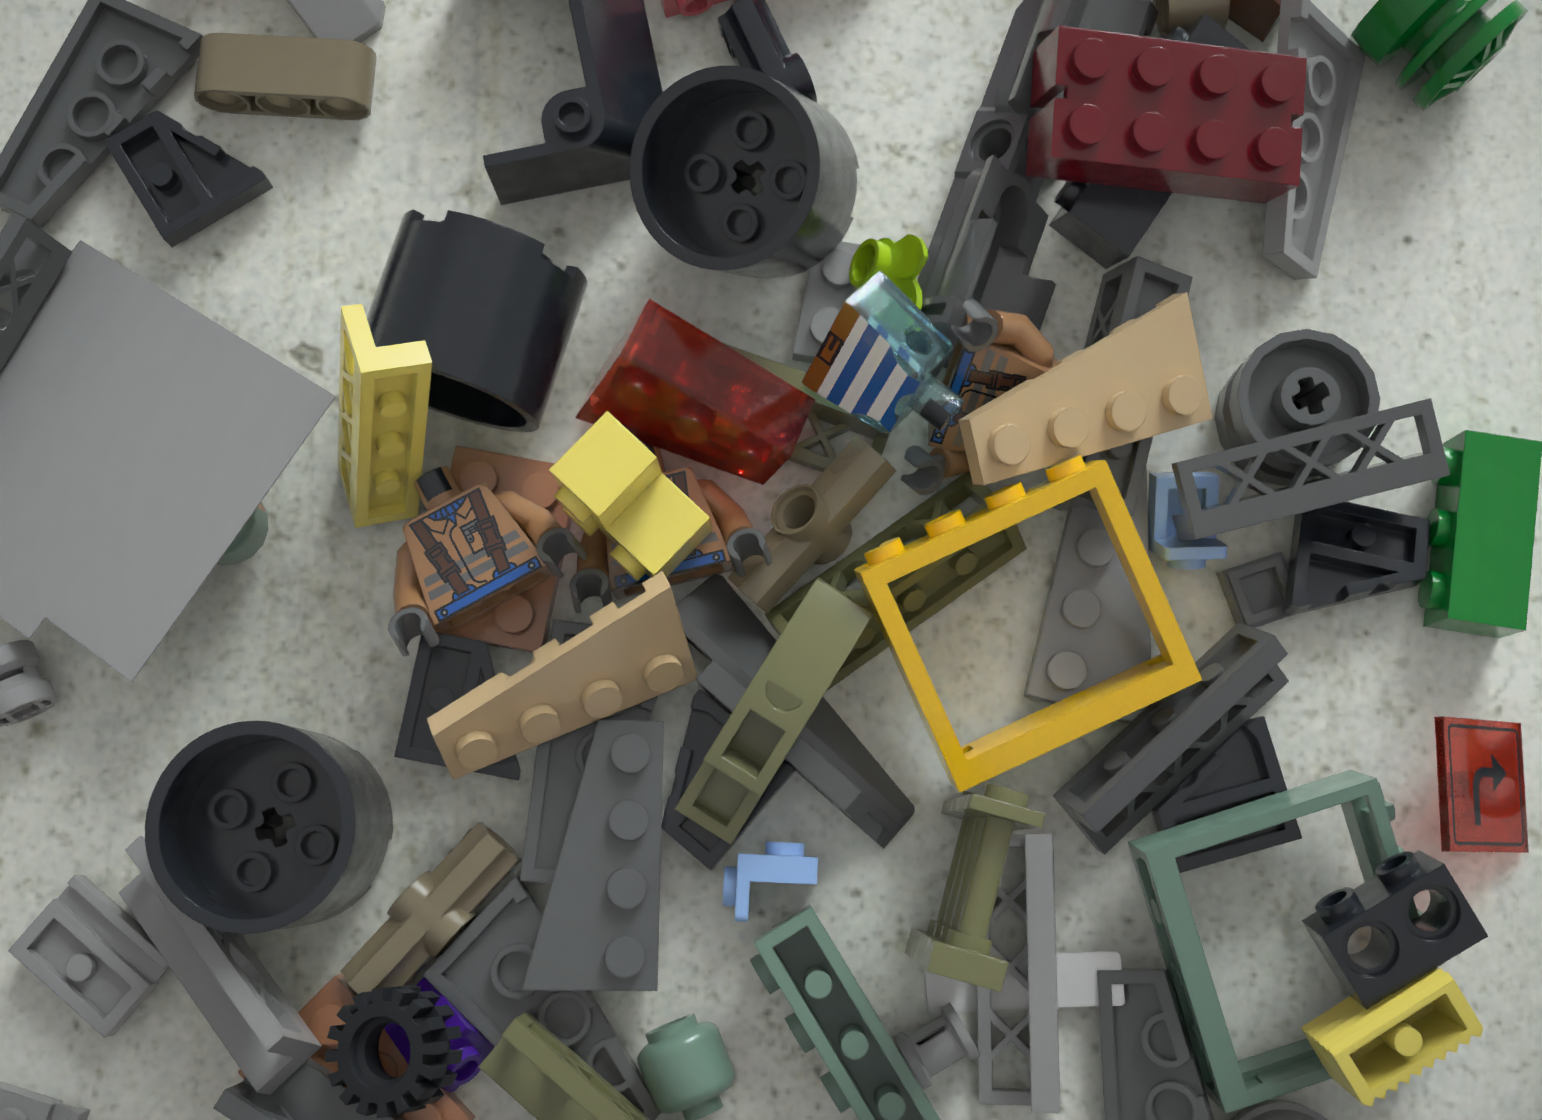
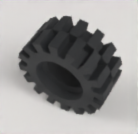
M413 985L372 989L370 992H361L352 998L355 1003L354 1005H345L340 1009L336 1016L346 1024L330 1026L327 1038L338 1041V1048L325 1050V1063L338 1061L339 1071L328 1075L332 1087L347 1085L345 1091L339 1096L345 1105L359 1103L356 1110L357 1113L364 1116L377 1114L376 1118H387L424 1109L426 1104L435 1103L445 1095L440 1088L451 1086L457 1076L456 1073L447 1069V1065L461 1063L463 1051L450 1050V1040L462 1038L460 1026L446 1027L445 1021L455 1014L449 1005L435 1006L440 996L433 991L420 992L421 987ZM390 1023L400 1025L407 1034L410 1043L409 1065L406 1072L398 1078L387 1074L379 1058L380 1036L383 1029Z

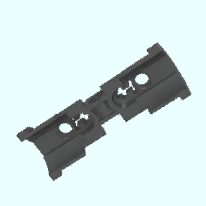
M1023 0L1015 10L981 106L976 111L957 163L952 186L928 249V260L918 276L923 304L919 318L913 329L909 331L908 336L917 350L946 369L948 367L957 342L949 328L952 325L962 327L967 314L962 305L967 299L976 300L986 311L998 310L1024 314L1040 331L1056 286L1052 280L1028 276L1049 217L1036 202L1044 178L1026 176L1029 119L1042 109L1030 107L1034 50L1059 25L1150 36L1159 13L1150 0ZM1063 91L1056 98H1063Z

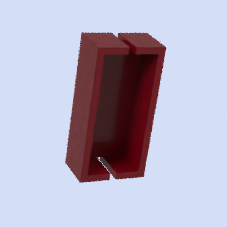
M1059 25L1034 50L1030 107L1042 109L1029 119L1026 176L1264 204L1298 187L1300 184L1303 128L1291 127V122L1304 115L1307 57ZM1063 91V98H1056Z

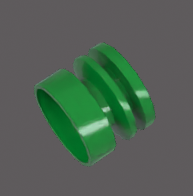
M1378 0L1353 30L1350 40L1377 66L1392 60L1405 50L1412 58L1400 72L1395 84L1402 90L1418 79L1423 73L1427 72L1431 78L1413 98V101L1424 111L1441 98L1459 91L1483 70L1507 45L1506 42L1514 28L1528 10L1518 0H1515L1490 19L1485 13L1497 0Z

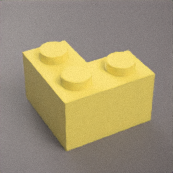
M608 411L549 469L560 487L553 496L563 506L562 510L588 536L591 537L597 529L606 535L616 545L609 555L637 582L645 573L651 578L663 571L667 578L713 530L710 517L662 473L657 457Z

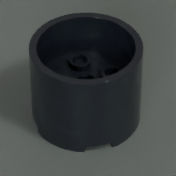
M715 66L684 76L668 87L654 101L642 119L635 135L630 157L629 175L633 201L637 212L650 235L668 253L683 262L699 268L769 279L786 278L807 271L824 260L842 241L854 218L851 217L857 192L856 169L859 168L848 134L838 120L824 107L760 71L740 66ZM757 169L763 171L759 177L763 188L759 193L751 191L756 185L752 175Z
M414 209L406 212L400 223L366 317L375 347L425 340L432 360L429 409L467 422L514 432H533L538 430L587 288L585 275L578 267L567 265L565 271L554 265L548 256L542 253L545 246L544 243L496 222L451 210L447 211L445 220L440 222L423 220L425 215Z
M242 721L215 728L190 742L170 761L162 772L150 797L145 820L147 857L153 875L163 893L173 905L192 920L218 931L235 934L263 933L315 924L344 912L359 901L371 888L370 884L383 863L388 842L392 840L393 814L387 789L376 769L359 751L352 749L333 737L269 721ZM282 816L294 819L295 826L285 832L286 839L276 838L274 829L283 824Z

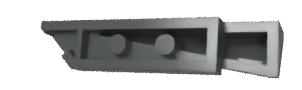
M714 574L676 605L687 642L711 662L696 678L698 685L732 714L776 643V640L725 578L719 574ZM822 697L784 760L884 849L915 812L914 805L831 705Z

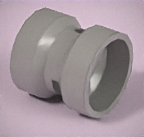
M18 640L0 645V727L33 718L53 707L58 702L51 682L42 679L39 675L37 667L40 663V657L33 642L30 640Z

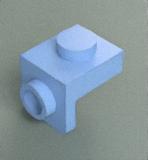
M1192 472L1201 508L1218 504L1219 475L1213 472ZM1149 473V549L1162 559L1167 560V566L1176 569H1202L1206 567V560L1226 559L1227 545L1216 539L1217 535L1197 540H1178L1172 516L1183 513L1174 473Z
M766 841L765 854L738 853L737 867L725 866L723 906L735 907V921L748 922L751 881L817 885L818 857L804 856L805 843Z

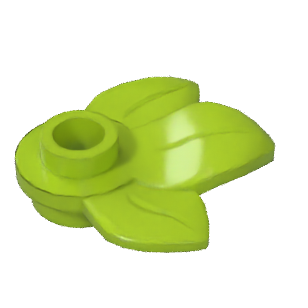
M907 234L898 241L890 238H881L879 240L870 238L862 242L855 251L850 263L849 280L854 287L859 289V294L853 308L878 333L885 327L889 331L904 335L911 331L916 324L923 304L922 290L916 277L928 260V251L924 241L913 234Z

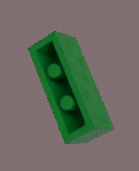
M1464 430L1443 443L1450 475L1431 480L1432 484L1437 485L1435 508L1430 511L1427 517L1430 520L1428 546H1431L1429 570L1426 571V577L1419 585L1418 602L1421 608H1425L1423 627L1502 638L1526 631L1542 441Z

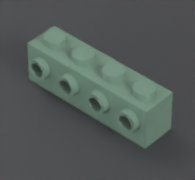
M810 904L754 939V945L759 954L751 958L750 962L769 994L781 989L794 1010L792 1014L785 1017V1020L802 1050L806 1054L816 1047L828 1067L829 1072L822 1075L820 1079L840 1113L852 1108L859 1120H940Z

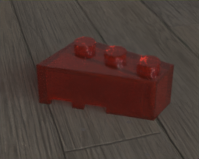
M648 299L604 362L575 418L595 424L608 411L641 442L764 485L792 456L815 399L653 300Z

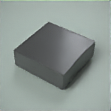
M1282 552L1265 556L1216 574L1235 625L1240 622L1257 628L1293 616L1283 613L1288 567Z

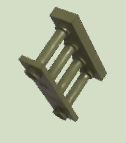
M986 784L984 795L963 791L961 797L944 801L941 814L962 819L938 917L936 921L930 919L927 931L911 927L905 953L927 972L997 992L1002 991L1009 962L990 953L993 941L986 939L1013 830L1038 829L1043 826L1046 813L1027 808L1029 795L1012 789Z

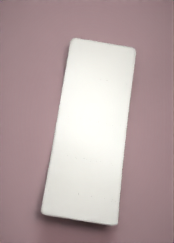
M1117 951L1057 953L1058 1008L1099 1006L1097 970H1122L1121 954ZM1028 955L1016 966L1027 979ZM1005 956V957H1006L1009 961H1011L1015 956ZM925 970L927 1010L930 1014H941V1007L949 1002L956 1013L977 1011L976 985ZM1009 973L1004 979L1002 991L997 992L993 990L991 992L992 1009H1029V992ZM1112 984L1113 1006L1125 1004L1124 984Z

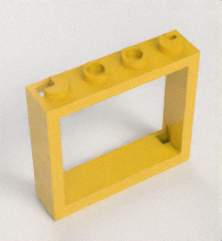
M1081 454L1066 461L1049 466L1044 469L1048 480L1024 490L1020 481L1000 488L984 497L987 508L966 518L963 517L960 509L937 517L924 525L927 536L903 546L900 537L879 544V547L864 553L867 561L866 564L853 569L872 611L875 612L874 616L947 777L959 793L1202 680L1106 460H1089L1084 463ZM1089 491L1161 654L964 746H960L887 583Z

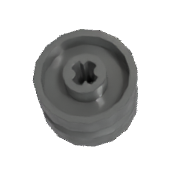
M1302 329L1279 333L1257 347L1249 355L1246 361L1232 373L1220 391L1214 419L1220 445L1224 450L1377 412L1379 411L1380 395L1373 370L1356 348L1334 334ZM1375 426L1357 431L1369 437ZM1341 435L1333 436L1328 441L1317 462L1331 469L1361 447ZM1314 442L1294 446V448L1307 455ZM1279 451L1267 453L1253 478L1261 482L1288 486L1300 464ZM1251 458L1235 461L1233 463L1236 467L1244 471L1245 467L1247 466ZM1311 471L1305 482L1314 480L1319 476Z

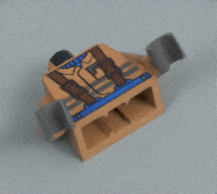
M967 299L963 303L962 308L967 314L962 327L952 325L949 328L957 342L935 400L936 403L951 415L940 431L928 423V446L935 447L930 453L920 446H911L906 450L904 456L905 460L918 469L912 474L902 475L901 481L919 495L933 493L942 484L944 478L970 472L959 419L1022 382L1035 379L1057 366L1058 360L1054 357V348L1026 315L998 310L986 311L974 299Z
M654 441L642 442L657 457L662 473L710 517L713 529L667 577L670 586L733 571V567L739 577H744L746 572L742 563L746 558L753 555L762 556L767 566L772 564V557L764 535L759 530L753 528L744 509L713 480H697L691 467H683L666 472L659 443ZM599 529L591 537L584 532L580 544L588 556L583 561L577 554V572L569 583L574 610L577 614L582 613L581 603L588 597H601L603 607L613 602L611 591L617 600L646 592L642 584L650 578L646 573L637 582L609 555L616 545Z
M448 467L435 468L420 476L413 483L427 512L408 521L403 526L406 542L397 551L393 588L395 615L388 624V631L404 657L409 656L407 650L409 642L418 635H424L431 648L439 644V637L429 621L430 617L435 626L449 633L552 576L558 579L562 578L565 575L558 568L560 560L569 553H577L584 561L588 556L587 552L572 532L567 528H562L554 516L545 508L511 490L493 494L485 483L477 484L461 492Z

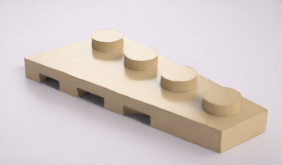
M1178 293L1169 296L1157 303L1156 308L1137 319L1128 320L1109 332L1110 335L1084 350H1077L1058 361L1057 366L1035 379L1022 382L959 419L973 484L987 485L1056 465L1079 454L1082 457L1213 419L1188 293Z
M663 571L643 582L642 584L646 592L618 608L613 601L589 616L593 625L565 643L560 644L554 638L533 651L534 658L527 667L512 676L500 672L427 718L432 736L452 779L462 777L695 681L698 677L672 588Z

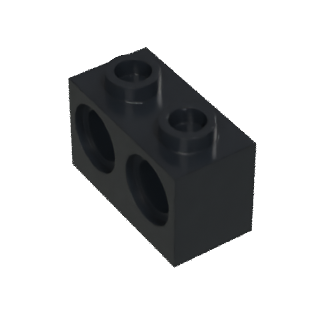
M1420 850L1415 853L1410 851L1401 852L1387 858L1376 867L1375 877L1355 889L1345 887L1329 893L1316 904V912L1302 920V923L1343 990L1365 1009L1370 1008L1488 937V934L1446 865ZM1429 890L1430 903L1427 910L1422 915L1410 919L1408 914L1410 901L1417 893ZM1370 926L1371 939L1366 948L1358 953L1348 954L1347 945L1350 936L1357 929Z

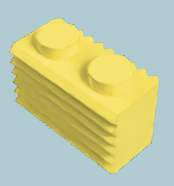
M1438 967L1368 1009H1365L1354 998L1349 996L1301 1027L1329 1076L1360 1103L1373 1107L1375 1097L1385 1099L1387 1089L1397 1091L1399 1082L1409 1084L1411 1074L1421 1076L1423 1066L1433 1068L1435 1058L1445 1060L1447 1051L1457 1053L1459 1043L1469 1045L1471 1035L1481 1037L1483 1026L1455 980L1448 972L1445 973L1441 968L1438 969Z

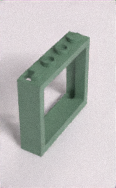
M1347 770L1128 841L1206 1094L1225 1114L1332 1078L1307 1038L1239 1061L1237 1060L1175 858L1341 804L1364 882L1376 876L1375 869L1380 863L1395 854L1405 852L1403 848L1397 846L1390 823L1396 817L1394 804L1385 801L1380 782L1378 783L1375 777ZM1414 898L1410 901L1408 908L1410 919L1423 914L1416 908Z

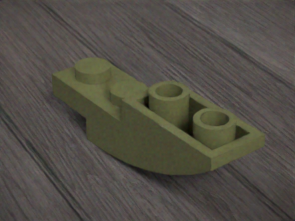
M817 578L720 731L675 810L731 845L875 612L822 579Z

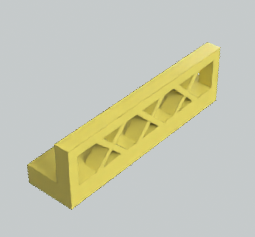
M362 304L341 306L338 470L355 528L418 517L420 496L413 483L422 476L432 360L425 340L375 347Z

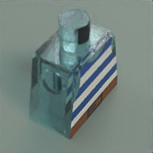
M881 271L876 273L844 302L802 380V383L809 389L881 433H891L912 411H915L937 430L942 431L965 401L936 378L953 352L952 342Z

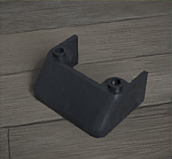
M568 0L586 87L562 91L547 102L541 117L544 144L483 155L485 169L501 205L630 180V157L635 135L646 112L663 93L644 0Z

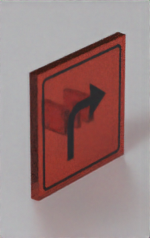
M1445 716L1434 717L1441 852L1529 853L1521 723Z

